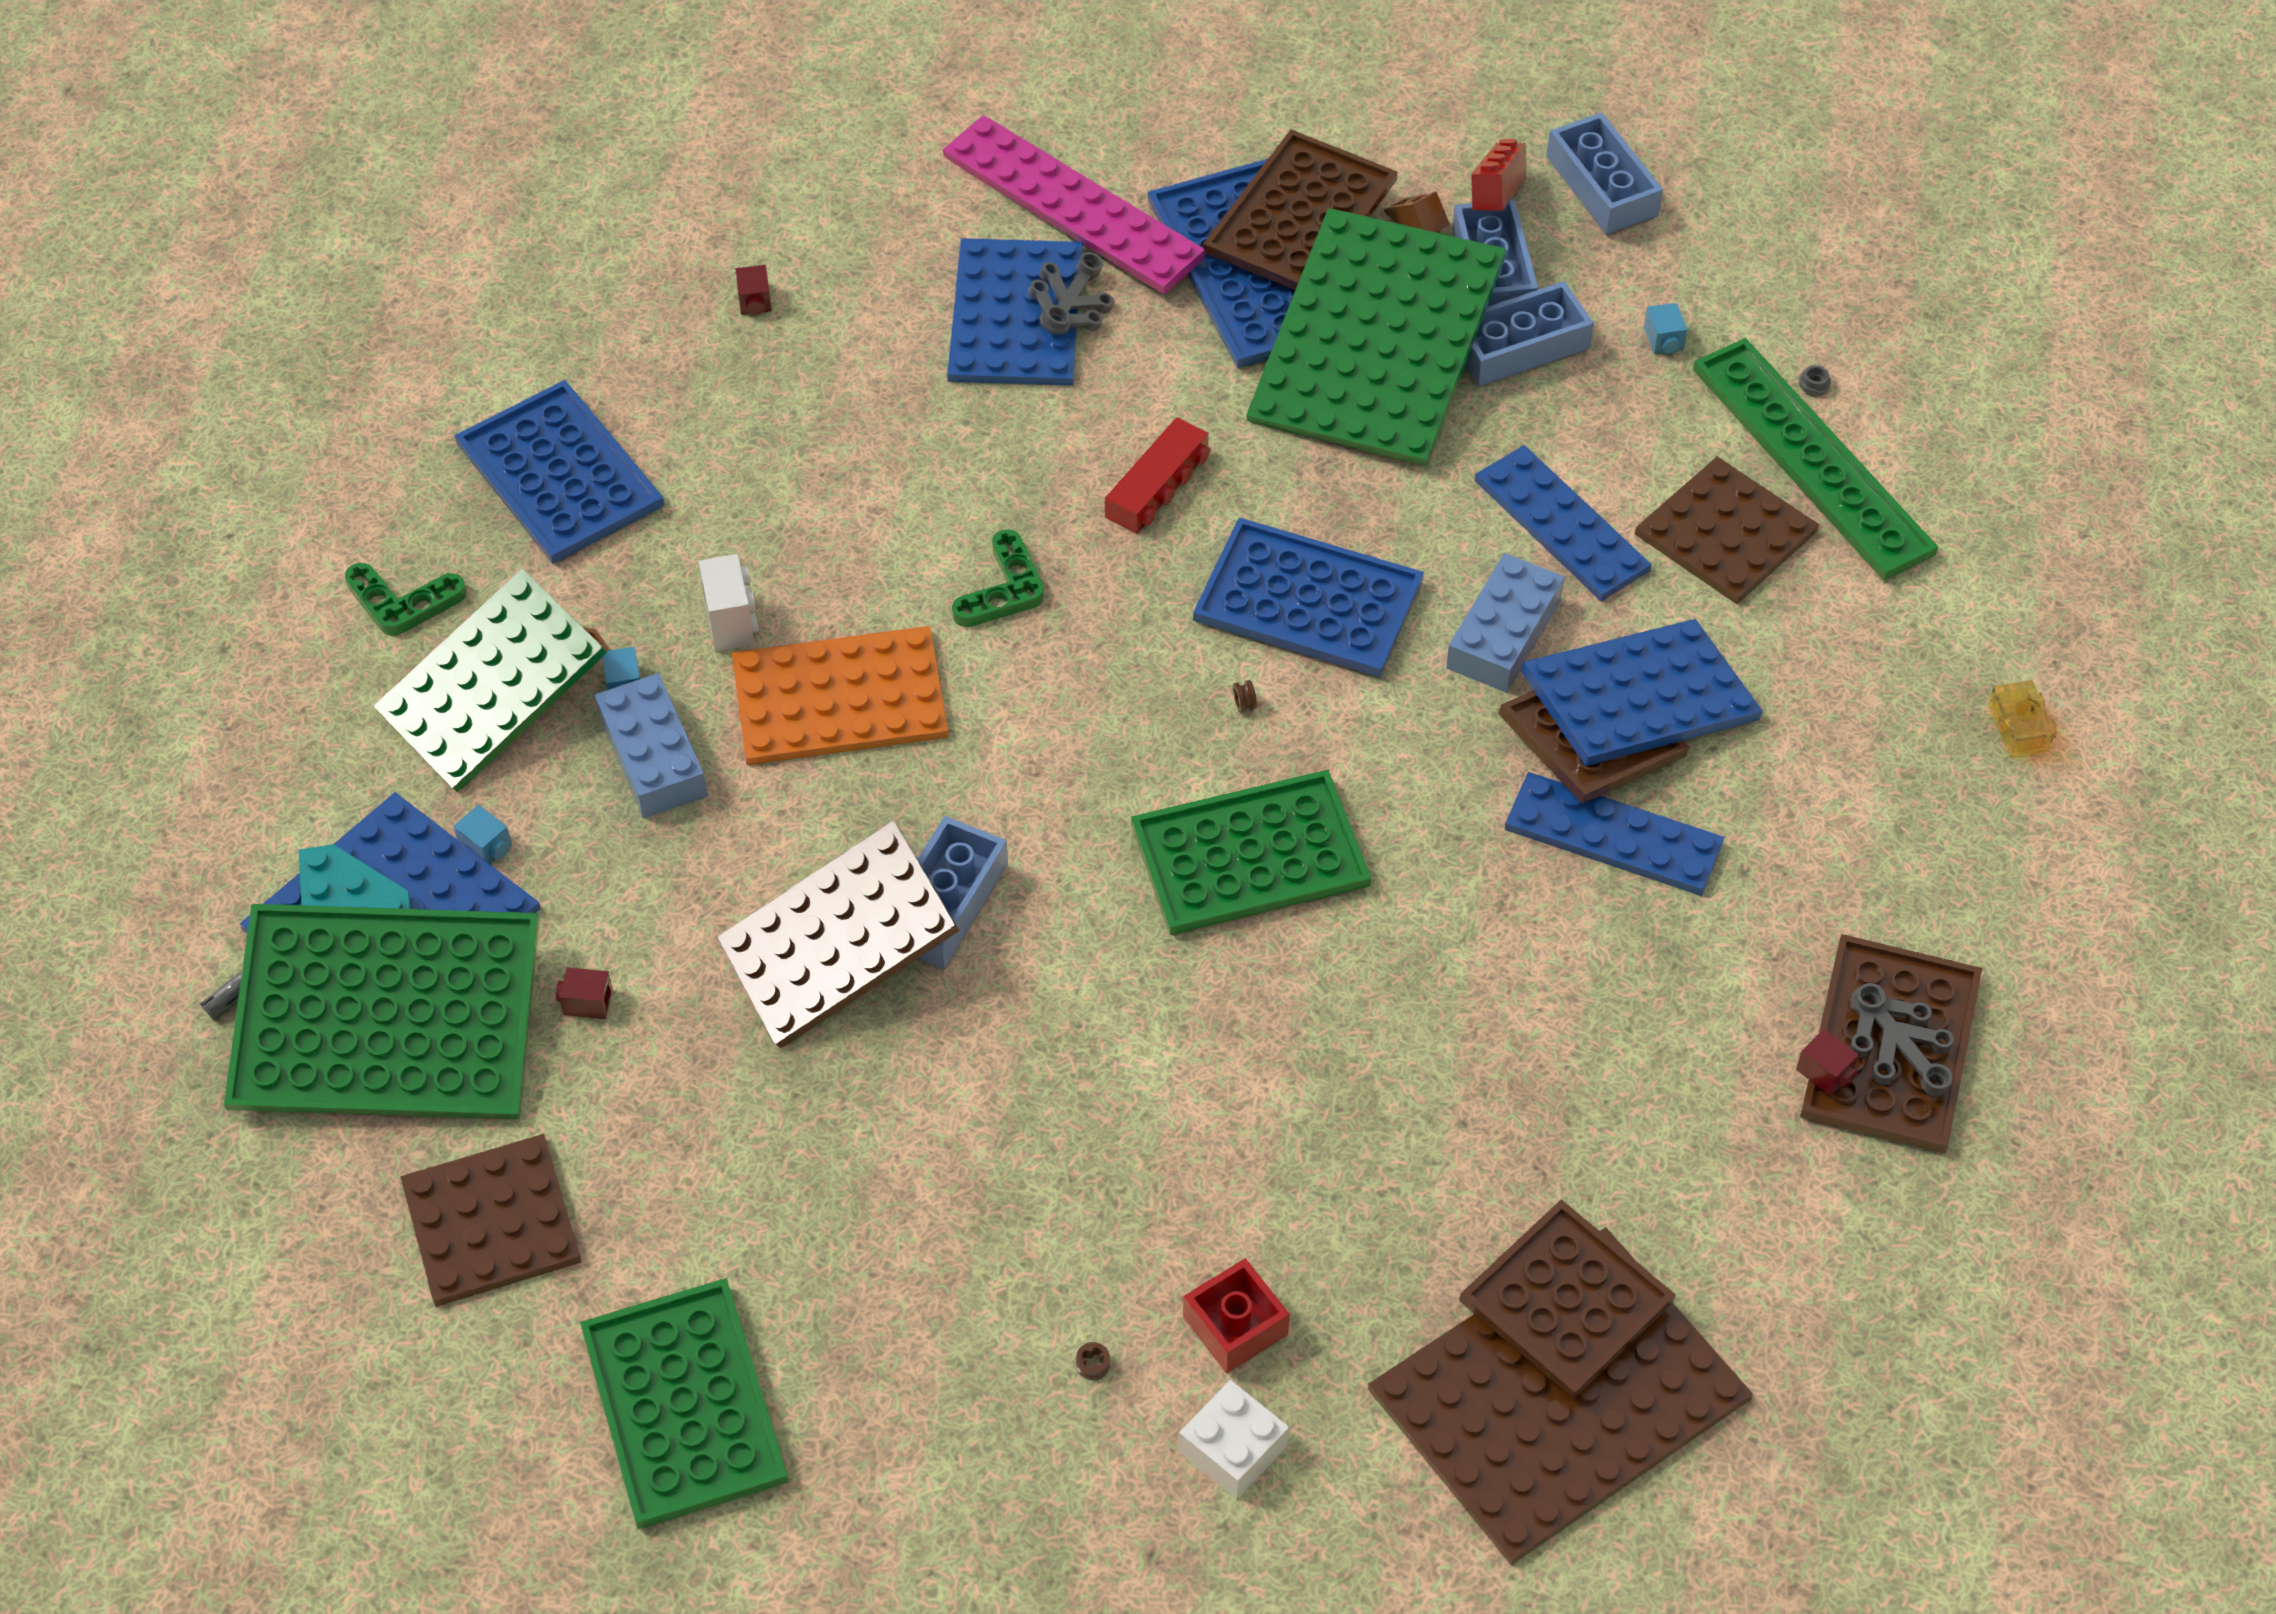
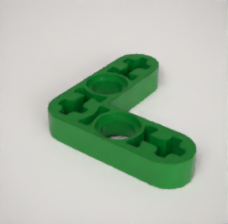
M1009 529L1001 530L992 539L993 553L1006 583L956 598L952 604V615L956 624L963 627L979 625L1035 608L1043 602V583L1021 536L1016 531ZM1008 542L1009 545H1012L1013 554L1009 555L1007 547L1002 545V543ZM1015 565H1022L1027 568L1021 574L1012 573L1009 569ZM1029 589L1031 593H1034V595L1029 596L1028 593L1024 591ZM1012 593H1014L1017 601H1013ZM995 598H1003L1007 601L1002 607H994L989 602ZM983 602L984 610H982L981 605L979 606V603ZM968 608V610L972 611V613L966 614V612L962 611V609Z
M356 563L351 565L345 572L346 583L351 593L384 634L390 636L400 635L464 600L467 594L463 578L455 573L444 574L397 599L371 565ZM361 576L362 578H366L368 586L364 587V584L361 582V580L356 579V577ZM451 586V588H456V590L451 592L449 589L445 588ZM434 593H437L438 598L440 597L439 600H436V596ZM382 595L386 597L382 603H369L373 596ZM426 600L431 602L430 606L426 609L419 610L414 608L415 604L419 601ZM405 609H408L410 614L409 616L407 614V611L404 612ZM393 617L396 620L399 619V621L394 623L392 620L388 619Z

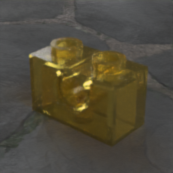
M2033 680L1994 686L1988 707L2009 757L2015 758L2049 752L2052 741L2056 738V725L2053 719H2049L2045 710L2044 697L2041 692H2037Z

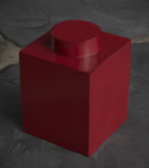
M766 265L735 268L741 315H758L763 312H772Z
M567 967L564 980H559L556 987V1001L561 1003L563 1014L606 1019L613 991L609 971Z
M1823 1029L1801 1051L1796 1070L1831 1096L1840 1086L1846 1088L1854 1080L1858 1072L1854 1068L1859 1054Z

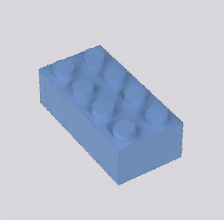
M1602 112L1550 130L1546 157L1606 235L1659 216L1663 195L1662 187Z
M1511 199L1503 211L1472 210V203L1454 205L1453 237L1506 248V258L1488 306L1538 290L1515 199Z
M1565 281L1488 306L1465 367L1479 387L1590 349L1594 323Z
M1504 553L1450 642L1446 669L1507 693L1519 674L1523 662L1527 660L1561 601L1565 576Z
M659 673L594 695L600 721L642 818L708 796L704 773Z
M944 816L918 858L960 930L918 958L944 970L1008 865L1007 840L947 816Z

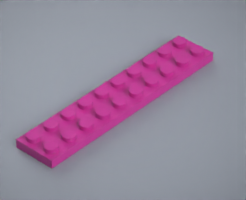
M984 114L943 149L945 158L1075 240L1083 242V245L1164 295L1206 258L1205 249Z

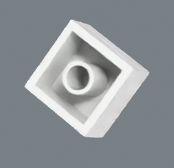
M738 554L698 561L715 652L755 645L753 632H759L756 612H752L756 611L753 592L750 587H745L750 586L747 566L740 567Z
M1229 1380L1179 1432V1452L1238 1499L1288 1446L1289 1426L1232 1380Z

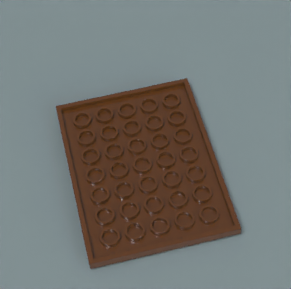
M1607 1227L1600 1231L1632 1257ZM1674 1303L1574 1399L1475 1314L1368 1383L1369 1392L1510 1565L1522 1559L1749 1402L1753 1396L1748 1387Z

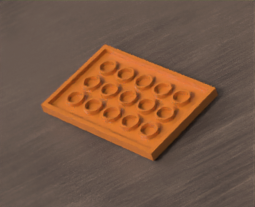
M930 626L732 652L746 765L949 738Z

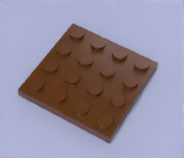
M1716 456L1636 527L1635 535L1723 596L1738 604L1818 531L1819 524Z
M1534 690L1501 704L1498 713L1582 804L1686 757L1690 748L1684 741H1679L1585 766Z
M544 1134L400 1176L435 1307L582 1263Z
M1561 1199L1462 1291L1459 1301L1574 1399L1675 1301L1676 1294Z

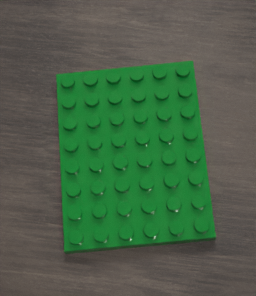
M1328 208L1246 414L1247 421L1428 466L1505 261L1506 248Z
M251 904L224 1099L226 1110L520 1119L540 921L538 913Z

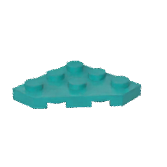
M336 845L298 849L301 905L411 909L408 890Z

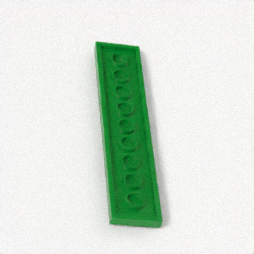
M1747 338L1694 361L1693 370L1883 581L1936 555L1938 546Z

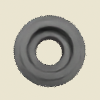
M1812 365L1801 373L1799 385L1809 394L1820 395L1829 390L1831 377L1824 367Z

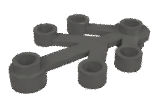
M1085 252L1081 255L1076 265L1078 274L1068 290L1059 274L1060 268L1052 262H1045L1039 272L1042 280L1032 281L1028 289V295L1032 299L1039 301L1043 310L1040 315V324L1047 332L1062 335L1071 326H1084L1089 331H1097L1103 322V316L1100 313H1107L1111 310L1114 304L1113 297L1105 292H1100L1097 295L1079 296L1086 283L1099 276L1104 265L1100 256L1092 252ZM1045 282L1050 283L1058 299V305L1053 304L1047 293L1049 287ZM1095 308L1097 310H1089L1086 314H1069L1070 309Z
M1873 983L1863 984L1853 992L1851 998L1852 1008L1859 1014L1857 1032L1851 1040L1850 1048L1859 1054L1858 1058L1868 1057L1874 1044L1873 1039L1870 1037L1873 1021L1875 1020L1882 1028L1883 1035L1879 1058L1874 1064L1871 1074L1874 1082L1879 1085H1888L1893 1081L1896 1071L1893 1061L1897 1047L1922 1077L1920 1081L1921 1087L1928 1095L1937 1097L1946 1094L1953 1079L1951 1071L1942 1064H1930L1911 1040L1930 1044L1934 1052L1945 1054L1951 1050L1954 1042L1953 1034L1946 1029L1932 1030L1923 1028L1929 1023L1932 1014L1931 1008L1923 1002L1913 1004L1887 998L1885 991L1879 985ZM1864 1001H1871L1874 1005L1868 1004ZM1921 1012L1925 1017H1918L1914 1013ZM1890 1014L1907 1016L1912 1025L1896 1022ZM1936 1039H1944L1947 1044H1941ZM1856 1043H1863L1867 1048H1860ZM1878 1070H1885L1889 1075H1881ZM1930 1081H1936L1940 1085H1934Z

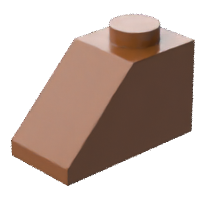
M1437 191L1406 197L1384 209L1385 213L1397 224L1442 234L1440 230L1450 226Z

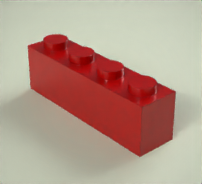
M1511 138L1501 139L1471 173L1472 210L1503 211L1527 179L1526 143H1517L1516 139Z
M1176 417L1104 498L1105 518L1135 534H1138L1144 526H1150L1159 508L1162 505L1167 506L1180 484H1187L1194 468L1198 464L1203 465L1210 454V448L1208 447L1209 433Z

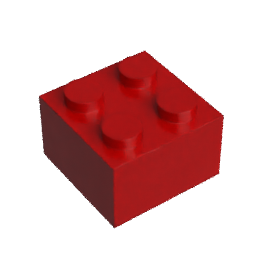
M1246 1258L1183 1296V1318L1226 1374L1289 1334L1290 1313Z

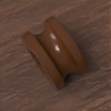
M1245 680L1244 685H1239L1238 682L1233 683V696L1238 711L1240 713L1244 712L1247 707H1250L1251 710L1257 709L1256 693L1251 680Z
M1089 1342L1082 1345L1076 1354L1078 1373L1088 1380L1103 1378L1110 1368V1354L1107 1348L1097 1342ZM1094 1355H1098L1100 1364L1095 1363L1092 1368L1087 1367V1360L1085 1358L1092 1359Z

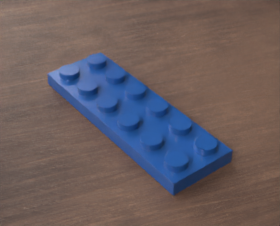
M1525 445L1475 474V482L1600 601H1603L1651 571L1652 564Z
M1528 772L1504 828L1506 831L1702 896L1724 842V836L1603 796L1596 797L1582 804L1563 783Z

